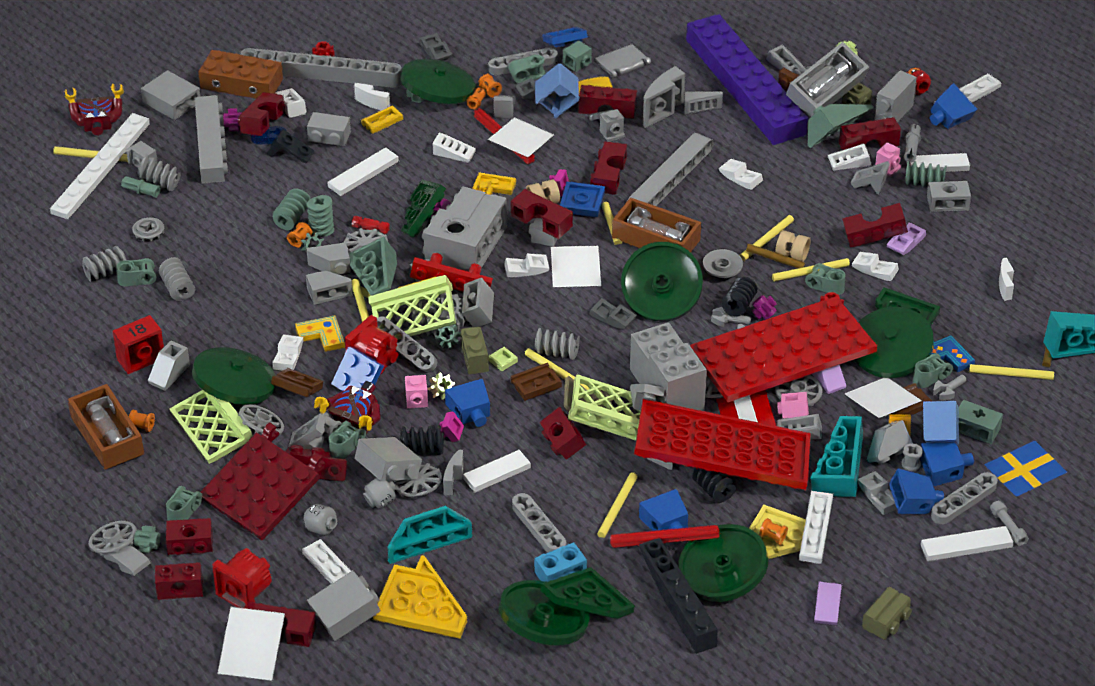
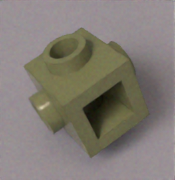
M858 83L842 96V104L871 105L872 90L861 83Z

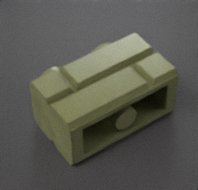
M481 327L462 329L461 348L468 374L488 372L489 356Z
M891 587L887 588L863 615V629L874 633L883 640L890 634L894 635L900 626V622L902 620L906 621L911 615L910 597L902 593L899 594L897 590Z

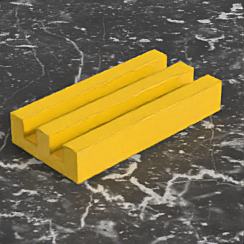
M390 106L362 119L361 122L373 134L403 120V114L395 107Z

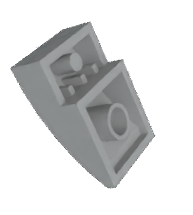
M676 66L660 75L647 89L644 95L643 126L645 128L674 114L675 106L684 102L685 73Z

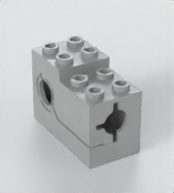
M462 187L459 193L455 194L452 204L448 205L446 210L439 209L436 215L432 216L429 226L424 228L422 239H424L423 254H425V259L430 260L433 253H439L443 257L442 265L469 271L470 265L476 263L482 268L507 228V198L494 194L488 195L486 192Z
M668 322L631 334L630 370L639 384H649L665 388L664 396L656 397V402L704 411L707 369L690 345L682 342L670 323Z

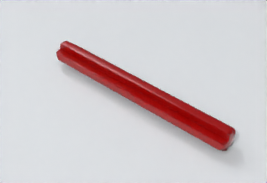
M481 108L474 111V117L493 134L502 128ZM513 151L527 164L535 161L534 154L526 157Z
M717 525L612 534L610 536V543L613 548L638 546L641 543L660 538L663 543L715 539L719 537V527Z

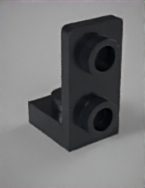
M282 129L266 154L273 157L277 152L281 153L284 149L303 163H308L314 150Z

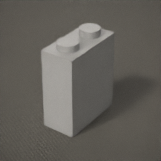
M167 70L141 88L142 101L175 120L195 106V97H200V89Z
M900 70L877 93L875 120L895 117L898 122L913 107L916 76Z
M395 437L359 439L354 458L380 481L418 479L422 462L420 457Z
M353 570L307 600L313 612H315V615L334 641L380 612L377 602L380 601L373 589L368 591L369 585L362 575L358 577Z

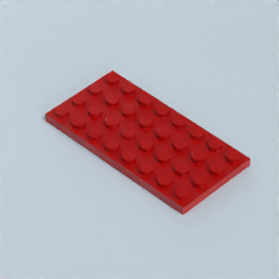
M837 296L690 345L707 369V376L727 403L877 352L876 343Z
M643 399L634 455L662 460L663 462L677 463L686 467L716 471L730 476L735 475L750 480L789 486L793 489L806 490L811 433Z

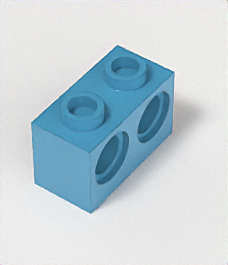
M574 542L534 558L535 574L540 581L545 582L587 568V559Z

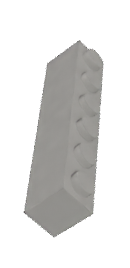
M217 95L195 97L201 182H224V174H228L222 102L218 103Z

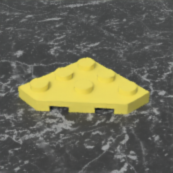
M763 505L749 529L759 535L760 528L766 518L771 519V522L777 525L788 527L786 538L781 545L771 538L761 537L768 553V559L800 551L806 519Z

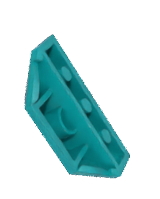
M447 506L405 518L387 547L388 562L392 564L472 538V523L469 519Z

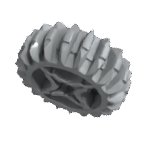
M446 293L440 294L435 301L442 304L446 299ZM458 294L452 295L456 319L455 325L458 327L456 332H458L466 320L462 314L463 299L459 298ZM420 300L416 307L423 309L428 300ZM432 304L427 313L434 316L439 307ZM415 309L412 310L413 321H415L417 316L420 314V312H418ZM443 310L438 319L441 321L450 319L449 312ZM424 315L419 325H427L431 318ZM438 329L428 331L426 333L427 336L433 333L436 337L439 334Z

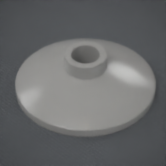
M726 249L711 251L703 259L705 271L719 278L735 276L743 267L742 258L737 253Z

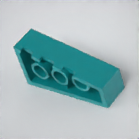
M1051 311L1043 341L1051 357L1061 358L1095 353V315Z
M862 416L839 417L831 434V440L829 444H826L822 459H819L817 469L811 476L812 491L830 493L833 496L856 497L863 440Z

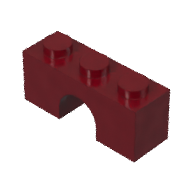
M581 85L578 113H598L600 106L609 105L615 110L618 109L624 118L634 119L637 108V90Z
M263 92L239 115L238 124L240 125V132L262 136L269 129V119L278 120L285 112L284 95Z
M895 117L840 126L839 145L842 150H846L876 139L880 148L886 143L899 146L901 128Z
M604 141L603 148L598 151L599 161H595V173L591 174L590 184L605 186L606 194L616 195L620 184V170H624L627 160V144Z
M524 189L510 201L511 217L526 224L534 218H542L543 232L557 239H560L573 227V211L529 190Z
M897 203L881 208L882 216L876 221L864 220L862 213L842 218L850 247L908 233L901 204Z
M248 603L246 609L283 613L282 629L286 630L287 644L304 647L310 646L316 629L315 612L262 603Z

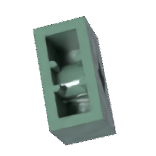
M963 400L959 406V433L992 444L1001 429L1003 414Z

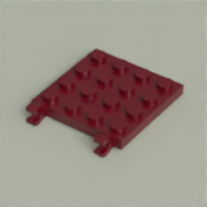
M270 422L264 427L262 435L256 432L201 491L202 500L261 540L277 526L320 479L318 472L326 465L322 461L323 457L318 453L311 457L307 466L273 444L272 441L280 433L275 430L277 427Z

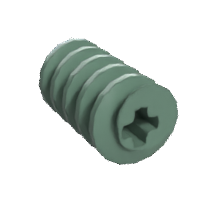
M908 160L905 175L906 184L909 185L911 180H913L914 186H917L919 181H921L922 187H925L927 182H944L947 165L944 166L943 170L940 169L939 164L933 169L932 163H929L928 167L925 168L924 162L917 167L916 161L910 166Z
M291 189L273 212L275 224L281 229L291 230L308 208L307 202L310 200V196L301 189Z
M320 195L311 198L307 202L312 234L317 232L318 236L331 235L334 232L331 197Z

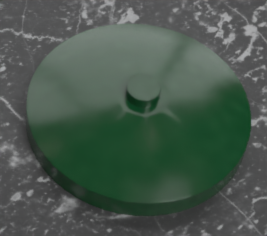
M413 60L404 65L401 73V82L407 90L420 98L443 104L462 103L467 101V98L474 93L475 82L470 74L456 65L440 60Z
M654 242L639 248L630 256L623 268L621 286L626 302L635 313L648 320L665 322L681 318L693 309L701 296L703 277L698 261L687 249L671 242Z
M887 307L869 313L858 322L876 343L877 352L854 360L863 370L874 376L897 378L909 375L914 372L918 361L928 358L933 352L934 336L929 322L916 311L903 307Z
M218 347L207 349L195 358L192 368L193 378L201 389L215 398L235 404H255L268 399L274 391L275 385L271 384L272 376L275 375L274 371L265 361L249 352L235 348Z
M717 525L719 527L718 538L689 541L681 552L678 567L698 598L711 602L734 600L749 593L763 579L768 568V553L765 544L756 532L741 525Z
M519 581L509 585L503 591L499 601L500 616L505 624L518 635L546 645L571 644L584 636L589 624V612L554 604L540 591L542 583H545V581Z

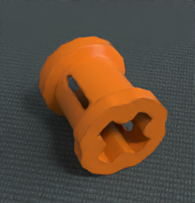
M490 74L483 75L478 81V86L481 89H485L489 97L493 98L502 91V85L499 82H495Z
M298 223L296 229L287 234V240L292 246L299 248L303 244L300 240H305L307 233L311 236L312 229L307 223Z
M137 410L130 412L129 418L135 427L145 429L147 432L152 430L155 421L154 413L142 414L138 413Z
M766 518L760 528L759 536L771 538L781 545L786 538L788 527L777 525L771 522V519Z

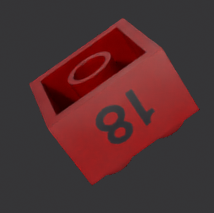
M150 315L112 330L117 361L127 374L154 364L158 353L164 348L162 330Z

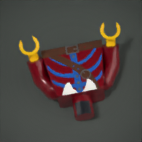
M114 84L111 86L115 98L108 96L78 99L77 102H75V88H73V95H68L65 89V98L70 102L68 107L72 120L79 126H83L85 132L92 131L94 135H101L103 130L112 129V124L122 115V98L120 96L124 93V89L121 84L118 91H115Z
M365 381L361 389L350 385L330 398L317 397L315 399V409L320 407L321 413H325L326 409H329L328 411L333 420L340 421L341 423L349 421L352 426L366 430V434L381 419L380 405L375 395L372 394L376 386L369 381Z

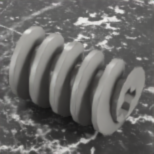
M146 155L139 164L137 176L141 179H146L148 182H153L155 185L160 184L162 188L167 187L169 191H173L180 180L181 173H176L177 168L175 166L170 171L168 163L163 168V161H159L156 165V158H152L149 162V155Z
M114 246L112 251L106 249L105 254L100 251L97 256L92 254L90 259L84 257L82 260L83 270L91 282L92 275L96 280H98V273L106 277V270L112 275L113 268L117 269V264L127 259L124 252L119 247Z
M172 257L162 262L159 267V275L167 287L170 296L176 301L191 298L195 293V286L181 260Z
M538 328L535 338V350L537 349V353L540 355L545 351L546 356H550L553 352L554 357H558L561 353L562 358L565 359L569 355V358L574 360L578 353L580 338L578 336L574 340L573 333L570 334L569 338H566L565 332L562 333L561 337H558L557 331H554L553 335L550 336L549 329L543 335L541 328Z

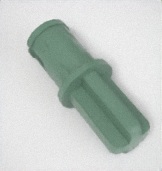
M127 176L122 179L121 186L137 191V194L143 193L157 198L160 193L159 185L147 183L143 179L137 180Z

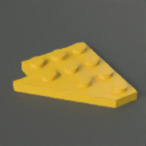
M421 555L416 569L399 565L393 566L380 596V601L377 603L380 612L373 616V620L459 639H461L467 624V615L423 555Z

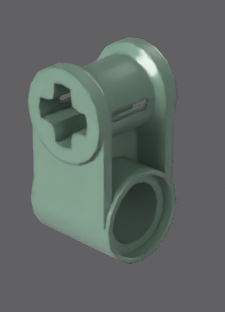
M536 54L512 61L508 69L515 82L522 83L530 78L535 80L545 75V70L543 69L544 57Z
M149 258L120 261L117 264L118 284L121 286H135L154 283L156 281V273L153 271L155 268L154 262Z
M818 263L813 266L812 273L806 276L805 282L810 288L841 295L845 291V272Z
M934 353L916 363L913 383H916L917 387L920 388L929 387L938 380L947 378L951 374L953 366L950 363H945L938 353Z
M349 421L343 422L329 436L330 457L338 459L347 457L357 447L358 440L365 439L366 430L352 426Z
M179 486L173 496L166 502L167 521L189 519L192 513L200 506L202 493L198 491L192 492L186 490L184 486Z

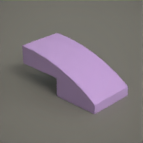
M909 222L907 224L908 233L893 236L887 243V247L905 255L926 236V230Z
M819 582L815 623L837 625L842 584Z

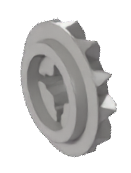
M157 218L140 219L133 225V235L136 236V239H142L143 242L147 239L152 242L153 238L159 239L160 235L164 234V224Z

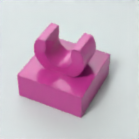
M559 169L557 174L550 175L549 179L556 181L560 197H562L566 182H569L567 171Z
M453 411L446 413L444 421L439 424L441 426V433L444 432V438L448 437L451 442L459 441L464 425Z

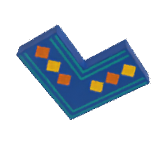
M952 335L934 342L932 354L938 353L941 359L950 363L957 372L969 368L970 364L975 365V359Z

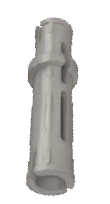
M915 124L910 125L909 132L906 135L907 145L904 159L907 162L909 158H911L910 162L916 160L917 147L921 140V128L919 125L914 128Z

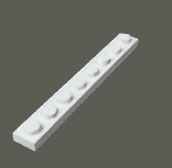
M132 113L50 208L51 214L68 219L126 152V149L148 127L149 118Z

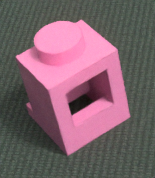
M886 143L876 154L875 165L887 161L890 163L887 173L890 177L902 167L899 164L901 160L899 157L900 148Z
M807 392L781 394V402H777L779 415L782 414L783 418L809 415Z

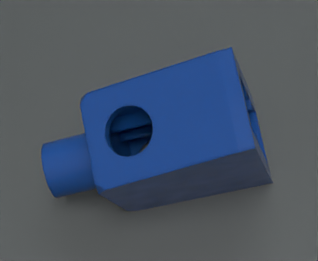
M953 83L935 101L931 108L933 114L930 116V121L933 125L942 123L945 128L949 129L970 120L977 111V108Z
M483 379L445 389V404L456 414L462 424L473 421L477 427H481L487 422L486 417L490 416V401Z
M921 443L922 456L920 461L926 476L931 479L933 486L962 479L964 467L974 464L972 453L960 454L955 443Z
M897 469L889 482L899 514H928L935 503L944 499V492L934 490L932 481L928 476Z
M677 489L639 503V518L652 531L688 527V512Z

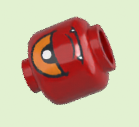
M914 67L906 72L916 76L915 95L923 94L929 89L931 79L922 69Z

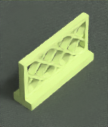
M446 275L368 297L373 316L378 318L379 311L388 310L390 312L386 317L387 319L391 320L394 314L401 318L396 324L399 328L405 321L411 323L410 328L404 331L409 336L456 324L451 293L453 291L452 283ZM446 293V299L442 304L435 301L440 294ZM420 300H428L423 309L416 307ZM406 304L409 306L403 315L396 312L401 305ZM432 304L439 307L434 316L427 313ZM413 309L420 312L415 321L407 318ZM443 310L449 312L450 319L441 321L438 317ZM424 315L431 318L427 325H419ZM381 324L379 327L384 329L386 326ZM398 333L394 337L398 340L402 339V334Z
M578 374L576 375L568 419L636 440L639 424L638 418H640L641 411L637 410L639 413L633 414L629 407L633 406L630 391ZM580 383L587 385L589 390L585 391L580 386ZM600 391H606L610 396L604 397ZM594 393L599 400L594 402L589 395ZM620 397L627 398L629 402L625 404ZM614 400L618 407L614 408L609 401Z
M204 390L169 409L209 464L246 444L253 437L249 427L242 424L243 420L229 402L215 398ZM204 397L208 399L206 405L197 404ZM183 409H189L188 415H179L178 412ZM194 410H203L202 416L192 415ZM208 411H217L216 417L206 416ZM190 421L199 422L197 428H189ZM204 422L213 423L211 429H202ZM218 424H227L225 430H216ZM205 434L209 436L207 441L198 440L199 435ZM213 436L223 437L221 442H212ZM228 436L238 438V440L232 443H226ZM209 447L218 448L217 452L210 456L208 454Z

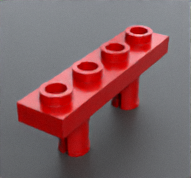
M433 253L430 261L416 257L413 260L410 278L422 281L446 275L452 283V288L464 292V284L483 278L491 288L493 278L480 275L481 266L479 264H471L469 271L441 264L443 257L439 253Z

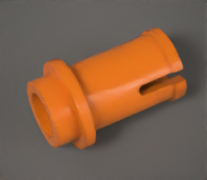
M476 88L474 93L467 98V105L470 109H478L481 106V101L486 95L484 89L478 93L480 88Z

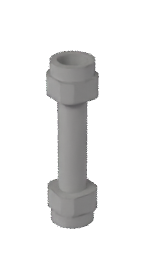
M1001 501L992 503L990 506L992 514L995 518L999 517L1011 532L1013 542L1018 546L1026 544L1029 540L1023 528L1019 529L1007 514L1008 508Z

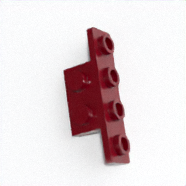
M291 445L285 450V452L307 466L311 457L318 453L323 457L322 461L326 463L324 468L318 472L320 479L345 481L347 460L330 458L331 452L324 451L323 448L314 447L310 450L303 449L301 445Z

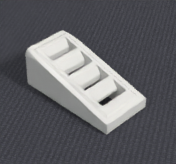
M292 88L275 93L284 95L285 113L290 118L306 114L305 100Z
M439 133L433 142V155L469 163L476 151L474 147L442 133Z
M865 144L828 155L833 171L871 165Z

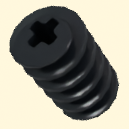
M744 276L735 279L722 299L723 310L729 316L739 317L744 314L758 291L755 281Z
M402 426L400 442L409 449L413 447L414 453H418L420 447L423 453L427 452L428 447H430L432 453H435L437 447L440 453L444 452V432L441 433L439 426H437L435 432H432L431 426H428L426 432H424L422 426L419 427L418 432H415L414 426H411L409 432H407L405 426Z
M693 467L691 472L692 479L715 502L722 503L734 495L736 486L733 485V480L727 474Z

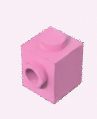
M426 375L405 376L407 408L428 407Z

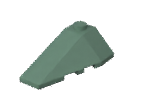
M858 104L819 106L813 111L814 115L808 119L809 148L826 140L825 137L838 133L840 126L853 124L863 118L874 107L872 105Z
M384 236L349 253L351 268L371 296L391 289L397 267L396 251Z

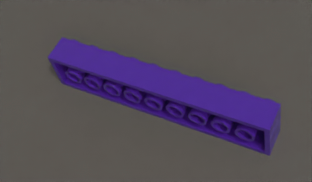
M720 14L687 23L686 41L772 145L807 135V116L786 95L785 90Z

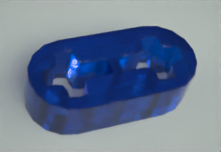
M279 126L269 127L262 136L251 134V141L258 145L272 144L282 129L285 131L286 129Z

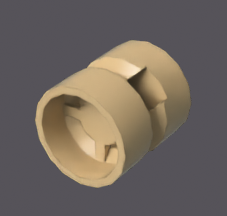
M554 179L544 181L541 185L539 183L527 185L526 190L556 204L560 203V192Z
M782 230L776 244L775 253L787 257L791 256L793 259L804 262L810 248V237L802 235L795 237L794 233Z

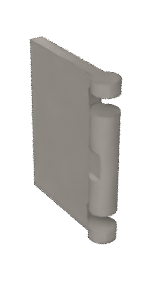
M633 44L595 58V61L612 78L617 76L616 72L622 75L643 67L644 63L646 65L651 64L650 58L646 57Z

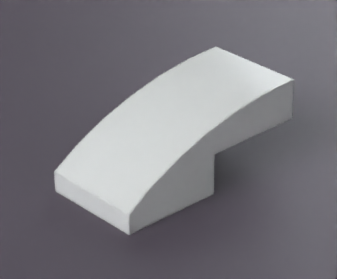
M355 83V99L378 110L390 107L389 93L374 91L373 85Z
M730 159L719 168V171L725 177L750 190L763 181L762 174L747 170L746 163Z
M859 252L852 263V267L862 273L886 281H891L899 270L898 263L879 261L878 254Z
M527 253L525 259L506 258L504 263L507 277L538 275L549 271L547 256L541 254Z
M1007 258L1002 259L999 276V288L1004 301L1012 300L1014 288L1012 283L1014 270Z
M282 336L278 344V353L273 361V370L283 371L286 368L294 370L301 352L303 337Z

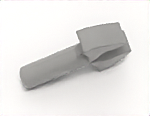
M723 307L713 309L711 321L718 326L724 327V324L727 322L749 325L751 318L749 316H729L723 310Z
M960 375L947 384H943L938 380L934 386L933 396L938 392H942L939 395V400L953 399L955 392L952 390L965 383L966 377Z

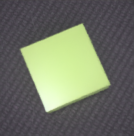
M503 347L489 355V361L499 370L504 371L517 363L518 357Z

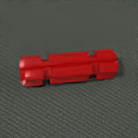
M354 216L352 219V226L355 228L362 227L364 230L377 229V231L383 234H387L390 229L388 222L381 221L380 223L379 220L365 217L362 219L360 216Z

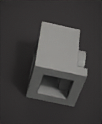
M618 109L600 114V132L607 142L625 137L623 133L624 117Z
M142 141L126 149L129 165L134 164L138 168L146 155H149V162L152 158H156L155 164H158L156 150Z

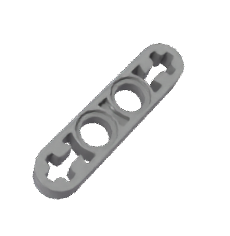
M545 48L494 58L489 61L488 69L493 75L510 73L508 66L512 61L536 54L544 57L543 66L551 65L557 62L558 53L553 48Z
M386 317L377 318L378 328H380L379 326L382 323L390 330L389 334L393 336L398 333L402 334V340L397 343V351L424 372H432L436 368L437 359L433 354ZM412 345L417 346L416 353L408 355V348ZM421 355H422L424 358H426L427 360H429L431 363H430L429 365H427V364H425V363H424L421 359H419V358H420Z
M988 472L978 475L935 504L931 513L932 520L937 524L950 522L993 493L997 487V477ZM974 491L977 493V495L971 496L968 495L966 492ZM958 501L961 502L962 505L954 506L951 502Z
M520 493L513 497V511L547 553L561 546H566L565 538L528 494ZM535 515L539 519L533 521L529 520L528 517ZM547 529L550 533L545 535L539 533V531Z

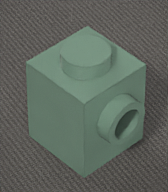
M580 41L563 50V64L575 72L591 63L592 48Z

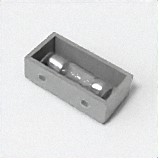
M842 42L792 81L786 95L811 118L816 108L821 105L825 107L833 104L865 78L869 66Z

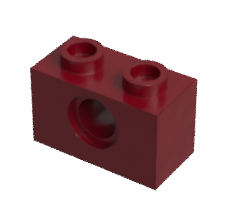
M561 407L540 421L544 429L541 432L548 441L552 442L550 447L557 456L561 454L565 459H568L587 445L573 421L568 419V414Z
M211 518L166 521L168 555L213 552Z
M201 562L155 566L157 599L203 597Z

